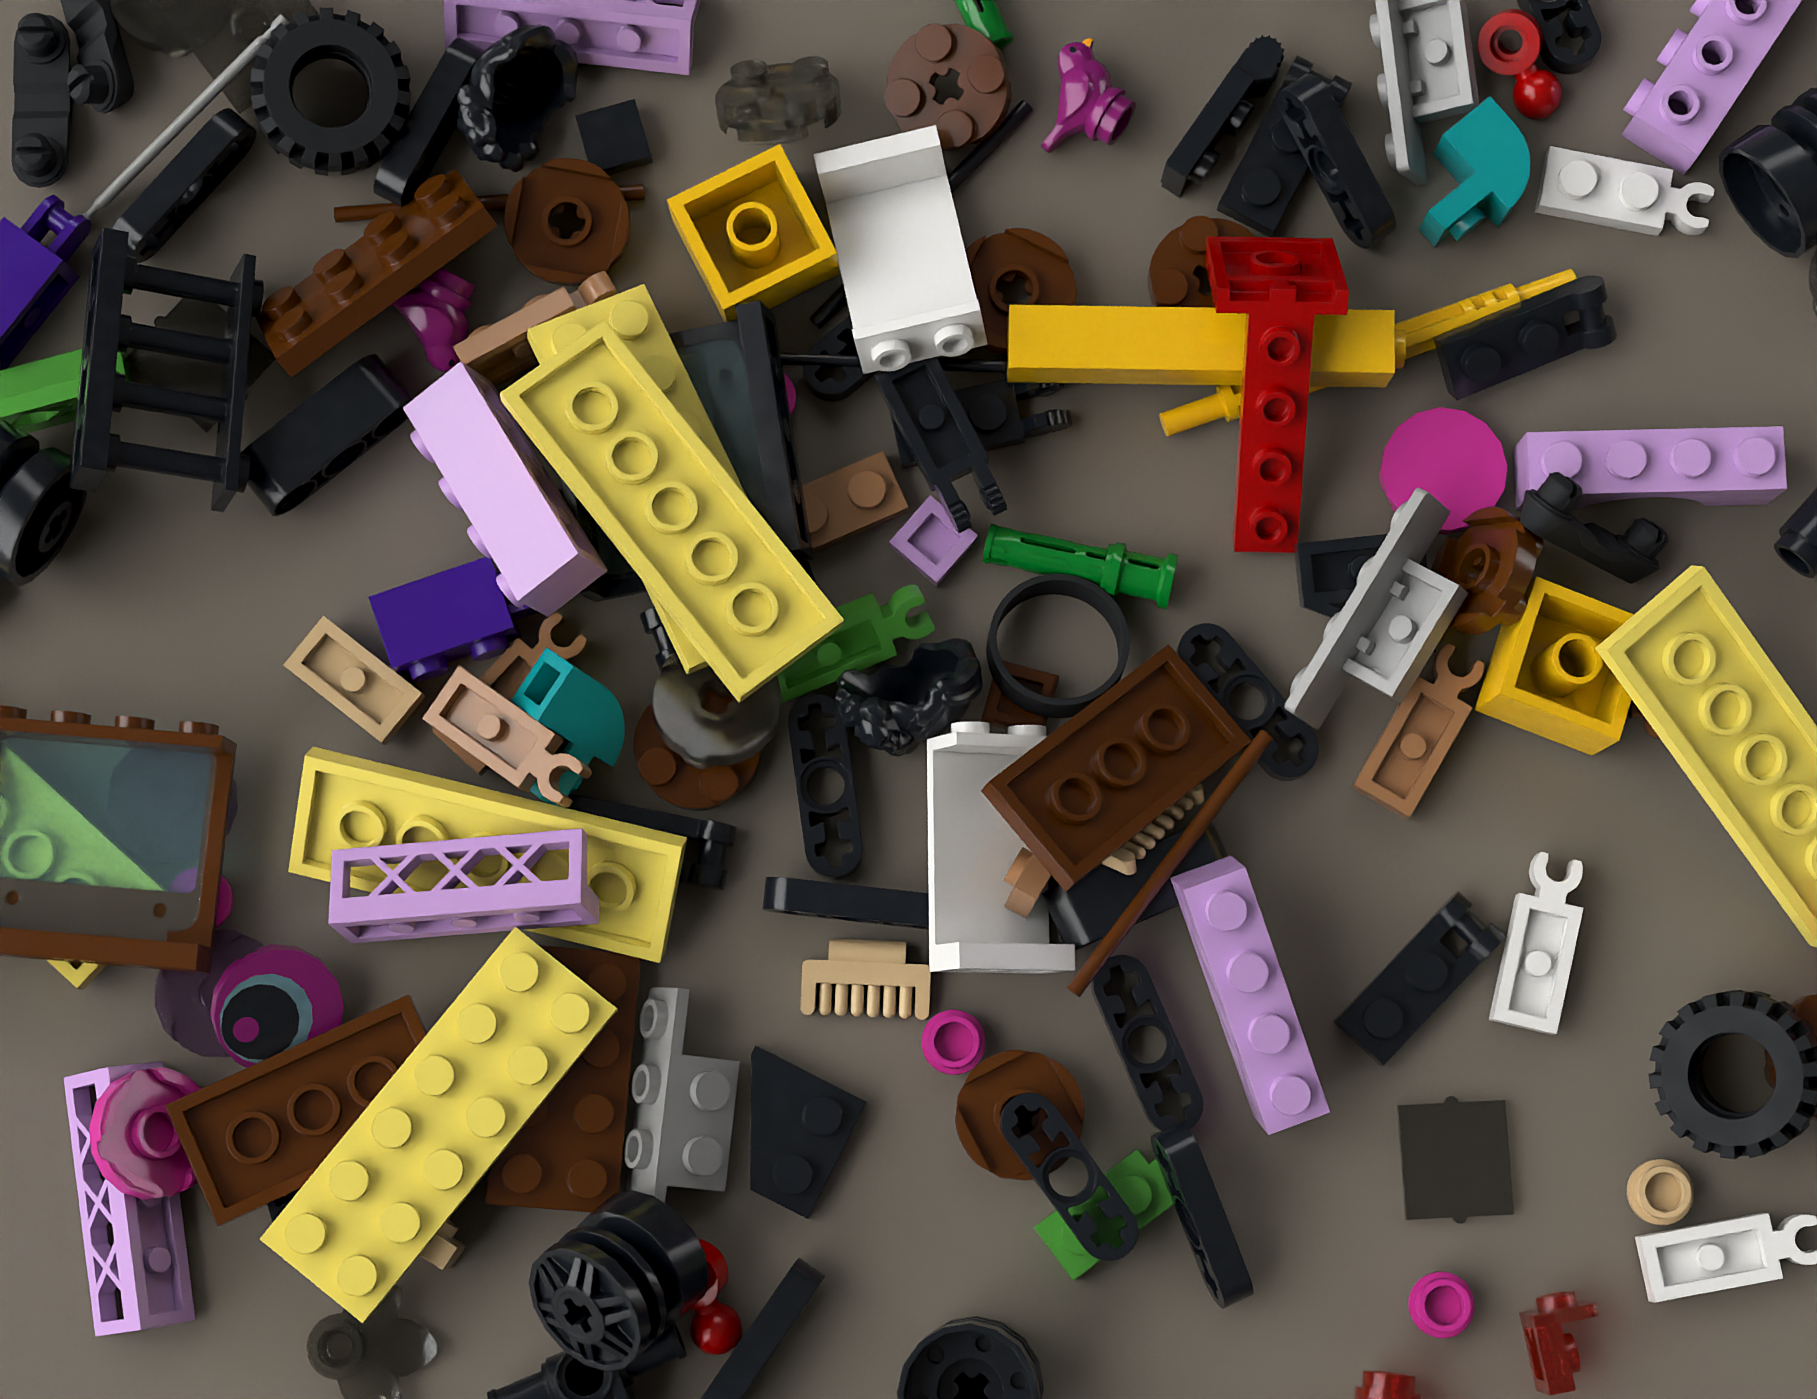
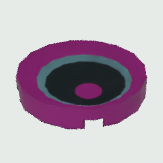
M270 944L257 948L256 952L249 953L242 959L239 957L225 969L213 990L210 1016L219 1043L236 1063L248 1068L341 1025L344 1003L338 981L315 955L297 946Z

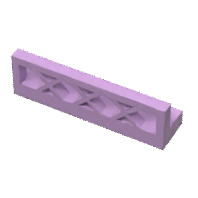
M444 0L445 47L448 48L456 38H462L486 50L493 43L519 27L542 24L549 26L553 30L557 40H562L572 47L576 52L578 63L689 75L693 64L694 23L701 0ZM659 3H669V4H677V5H683V6H682V7H679V6H671V5H662V4H659Z
M582 828L332 850L328 924L351 944L512 931L514 927L524 930L598 924L600 899L587 885L588 834ZM569 849L568 879L541 881L530 871L548 850ZM513 853H525L519 860L512 855ZM502 855L513 865L492 886L478 887L467 877L469 872L485 856ZM462 858L456 865L449 860ZM439 860L450 870L431 891L415 892L404 882L423 861ZM400 863L394 870L386 865ZM377 865L388 875L369 896L349 897L351 867ZM523 876L530 881L528 883H517ZM461 881L468 887L454 889ZM398 887L406 892L392 894Z
M163 1061L111 1066L64 1077L95 1337L196 1320L180 1194L177 1193L174 1196L142 1200L121 1193L106 1178L104 1182L100 1179L99 1167L91 1153L89 1125L92 1118L89 1087L95 1086L96 1098L98 1100L113 1081L135 1070L163 1067ZM108 1222L113 1227L114 1243L112 1247L108 1243L106 1228ZM116 1287L121 1291L124 1319H118L114 1293Z

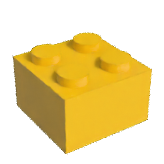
M781 144L667 199L672 221L724 322L737 319L735 305L760 300L770 309L840 274L838 253Z
M1536 576L1530 581L1525 592L1527 604L1523 615L1511 626L1505 627L1501 625L1475 711L1592 756L1620 740L1632 701L1595 648L1634 614Z

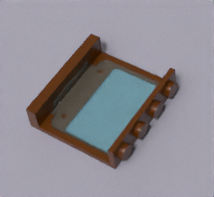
M0 705V956L210 974L237 744L223 735H218V725L204 722L181 721L179 732L154 730L155 720L134 716H116L114 726L90 724L91 715L62 710L51 711L50 721L26 719V709Z

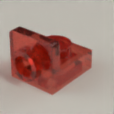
M1575 1291L1557 1292L1536 1297L1538 1309L1519 1312L1536 1391L1550 1396L1575 1391L1573 1373L1580 1372V1357L1573 1335L1571 1333L1564 1334L1562 1324L1599 1316L1596 1302L1577 1301Z

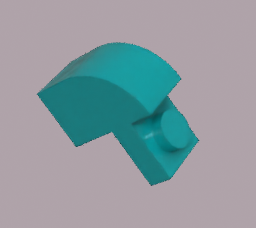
M1491 96L1442 135L1433 155L1459 183V186L1427 212L1419 227V231L1435 248L1450 235L1457 242L1463 239L1485 219L1486 216L1483 212L1498 228L1510 215L1523 194L1530 175L1529 149L1519 128Z
M546 647L511 701L535 720L564 738L555 754L565 753L572 755L587 765L595 756L613 767L620 755L625 734L623 712L617 699L604 685ZM572 770L566 771L561 775L558 782L560 791L568 796L579 787L584 777ZM536 780L529 791L548 804L560 806L541 794Z

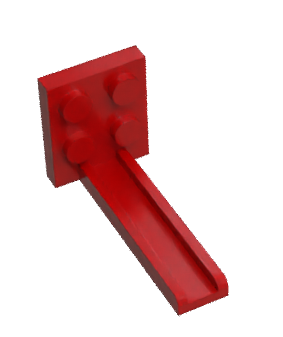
M1207 236L1205 261L1216 313L1246 314L1233 520L1234 552L1295 553L1294 544L1298 543L1314 315H1347L1349 288L1333 238Z

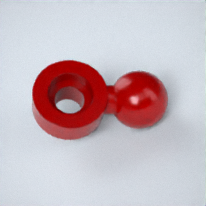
M1507 9L1493 15L1482 27L1477 42L1479 56L1485 66L1491 71L1501 75L1514 76L1516 83L1512 91V100L1520 114L1530 119L1546 118L1558 109L1562 100V87L1555 75L1549 71L1538 69L1534 62L1543 46L1541 27L1529 13L1518 9ZM1515 30L1522 36L1523 44L1519 50L1511 51L1502 45L1501 35L1504 31Z
M698 1239L706 1256L709 1280L705 1296L691 1308L694 1309L695 1314L691 1320L690 1334L694 1344L702 1352L710 1355H722L731 1351L738 1344L742 1335V1322L738 1313L731 1306L719 1302L717 1298L728 1281L729 1272L724 1256L711 1243Z

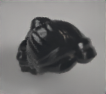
M538 24L525 25L511 31L489 46L479 56L472 68L470 84L462 85L457 90V101L460 104L457 110V115L459 116L457 127L460 132L465 134L466 141L470 143L471 149L479 160L499 163L502 169L518 172L523 169L525 162L533 161L539 153V147L535 137L541 134L546 121L557 109L563 107L566 102H572L575 99L578 78L576 52L569 44L562 40H557L555 33L549 26Z
M953 638L941 642L921 643L914 649L912 658L904 665L885 664L880 666L877 671H870L868 673L856 669L842 672L836 681L838 689L835 696V709L839 713V721L843 722L847 727H855V736L859 737L863 744L873 749L885 750L892 756L899 757L904 754H910L918 747L921 741H927V739L944 735L951 730L952 723L959 722L963 718L971 701L982 690L981 666L972 644L965 639Z

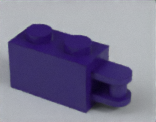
M51 195L44 199L21 228L5 217L0 221V370L8 368L80 278L66 262L87 237L91 228V221L83 215L74 217L64 210V201L56 195ZM51 230L58 236L46 248L40 242Z
M487 557L368 597L391 668L402 678L411 675L414 682L438 677L449 671L448 662L468 655H472L474 661H482L503 654L509 648V641L522 637L516 620L539 612L525 604L520 608L511 604L496 582V577L501 574L493 559Z

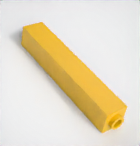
M1009 305L1007 382L1242 386L1246 314L1216 313L1215 308ZM1348 309L1347 315H1314L1309 387L1386 388L1395 374V368L1402 369L1404 367L1406 355L1405 331L1395 330V310Z

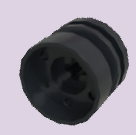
M1817 88L1808 89L1798 96L1792 105H1786L1778 110L1771 119V125H1757L1727 146L1719 155V173L1725 191L1738 214L1752 232L1769 248L1789 258H1799L1817 245Z
M631 1190L612 1195L589 1214L576 1229H571L557 1243L549 1247L532 1264L529 1288L533 1307L545 1330L558 1345L584 1365L604 1371L624 1369L640 1353L648 1348L663 1331L668 1330L705 1296L709 1273L705 1253L694 1231L676 1210L653 1195Z
M972 1316L950 1320L922 1339L904 1363L897 1389L898 1399H962L959 1392L962 1390L964 1382L959 1375L963 1372L970 1378L976 1377L979 1373L987 1377L989 1382L983 1391L988 1399H1042L1044 1385L1040 1361L1025 1337L1002 1321Z

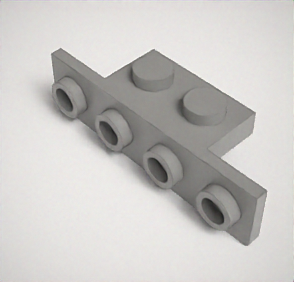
M1375 0L1377 13L1370 16V31L1376 49L1382 51L1384 73L1379 74L1377 77V86L1381 103L1385 110H1389L1392 132L1385 135L1386 155L1391 168L1397 170L1399 174L1414 185L1427 184L1428 177L1421 124L1471 112L1480 105L1466 0Z
M1420 487L1416 488L1409 500L1396 510L1391 520L1390 531L1376 555L1368 559L1362 566L1357 577V586L1342 611L1336 613L1330 619L1324 631L1322 644L1309 665L1303 668L1292 682L1290 696L1284 708L1316 730H1319L1351 676L1402 704L1468 595V592L1460 585L1420 565L1421 560L1450 514V511L1430 492Z
M652 987L649 991L648 1000L644 1003L640 1014V1031L644 1039L641 1064L637 1067L632 1081V1094L636 1101L633 1130L626 1139L624 1149L625 1162L628 1166L626 1191L633 1190L653 1195L664 1203L667 1186L725 1191L740 1061L682 1055L690 989Z

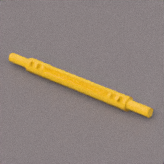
M1568 269L1516 288L1509 283L1395 323V330L1405 331V360L1436 349L1433 339L1435 336L1577 279L1574 271ZM1219 385L1216 386V393L1159 413L1161 425L1166 436L1169 437L1225 417L1227 422L1239 419L1242 386ZM1309 387V394L1327 387Z

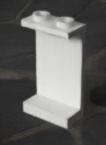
M936 125L814 154L835 248L838 253V262L853 326V338L863 374L878 370L895 371L912 362L942 355L947 357L958 356L968 352L971 348L988 345Z
M956 722L951 724V733L927 739L930 972L1047 974L1075 970V944H1049V909L1042 896V893L1048 890V883L1027 919L1004 907L1014 886L1003 880L1022 847L1029 851L1031 850L981 792L991 779L1048 737L1046 736V726L1015 725L1008 727V734L990 733V724L987 722Z

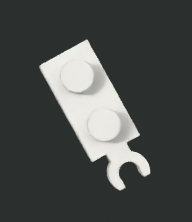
M1550 146L1545 154L1535 213L1654 236L1659 235L1663 229L1664 220L1671 221L1678 231L1684 234L1699 235L1708 227L1709 219L1691 215L1687 210L1686 204L1688 201L1708 203L1713 197L1715 189L1701 182L1687 184L1681 189L1670 187L1673 174L1672 169Z
M1540 852L1534 856L1529 867L1530 880L1536 888L1535 896L1523 893L1515 895L1489 1020L1540 1033L1556 1035L1583 913L1582 907L1565 904L1567 893L1574 890L1580 883L1583 875V866L1581 861H1570L1566 868L1564 880L1556 882L1551 880L1546 873L1549 853Z
M1762 1212L1635 1236L1648 1301L1656 1303L1783 1279L1779 1259L1785 1258L1792 1263L1802 1265L1817 1264V1249L1803 1252L1795 1243L1797 1231L1805 1226L1817 1225V1216L1794 1214L1785 1218L1777 1229L1772 1230L1769 1213Z

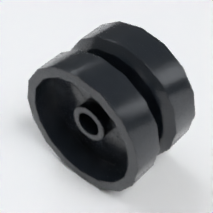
M2 420L0 421V576L17 586L32 582L61 551L77 523L86 500L87 491L69 488L72 456L55 447L40 450L39 441L35 437Z

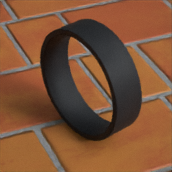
M1046 574L1022 582L1002 599L994 613L988 634L987 662L996 685L1015 705L1042 717L1069 718L1074 717L1120 681L1129 656L1130 635L1126 619L1120 607L1101 587L1084 578L1073 575ZM1049 594L1070 596L1089 604L1105 618L1114 633L1118 648L1116 670L1102 686L1080 697L1067 699L1050 698L1028 690L1008 672L1002 662L997 646V630L1005 616L1014 607L1030 598Z

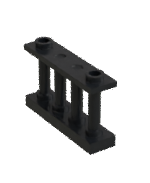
M103 227L91 254L69 488L95 492L106 472L114 473L116 467L213 482L211 510L224 512L236 492L244 493L250 469L249 455L240 454L251 317H258L264 293L263 280L254 279L256 256L243 254L230 277V281L137 264L136 257L127 256L129 232ZM133 289L228 306L225 339L133 323L131 315L121 314L123 294L131 295ZM127 348L223 364L220 397L127 382L125 374L116 373L118 352L125 354ZM122 407L217 422L215 456L120 441V434L110 433L112 412L120 413Z

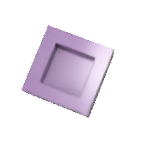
M930 495L889 541V547L937 587L978 541V535L970 528L958 534L943 505Z

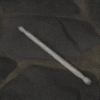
M280 14L272 22L271 27L263 35L257 37L95 199L94 204L85 213L80 215L91 221L100 210L105 209L256 57L261 44H267L270 40L271 31L280 23L284 26L290 23L288 19Z

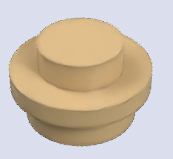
M1654 1159L1640 1164L1632 1172L1627 1183V1199L1634 1213L1642 1220L1656 1225H1669L1679 1221L1688 1213L1694 1199V1188L1690 1176L1680 1165L1669 1160Z

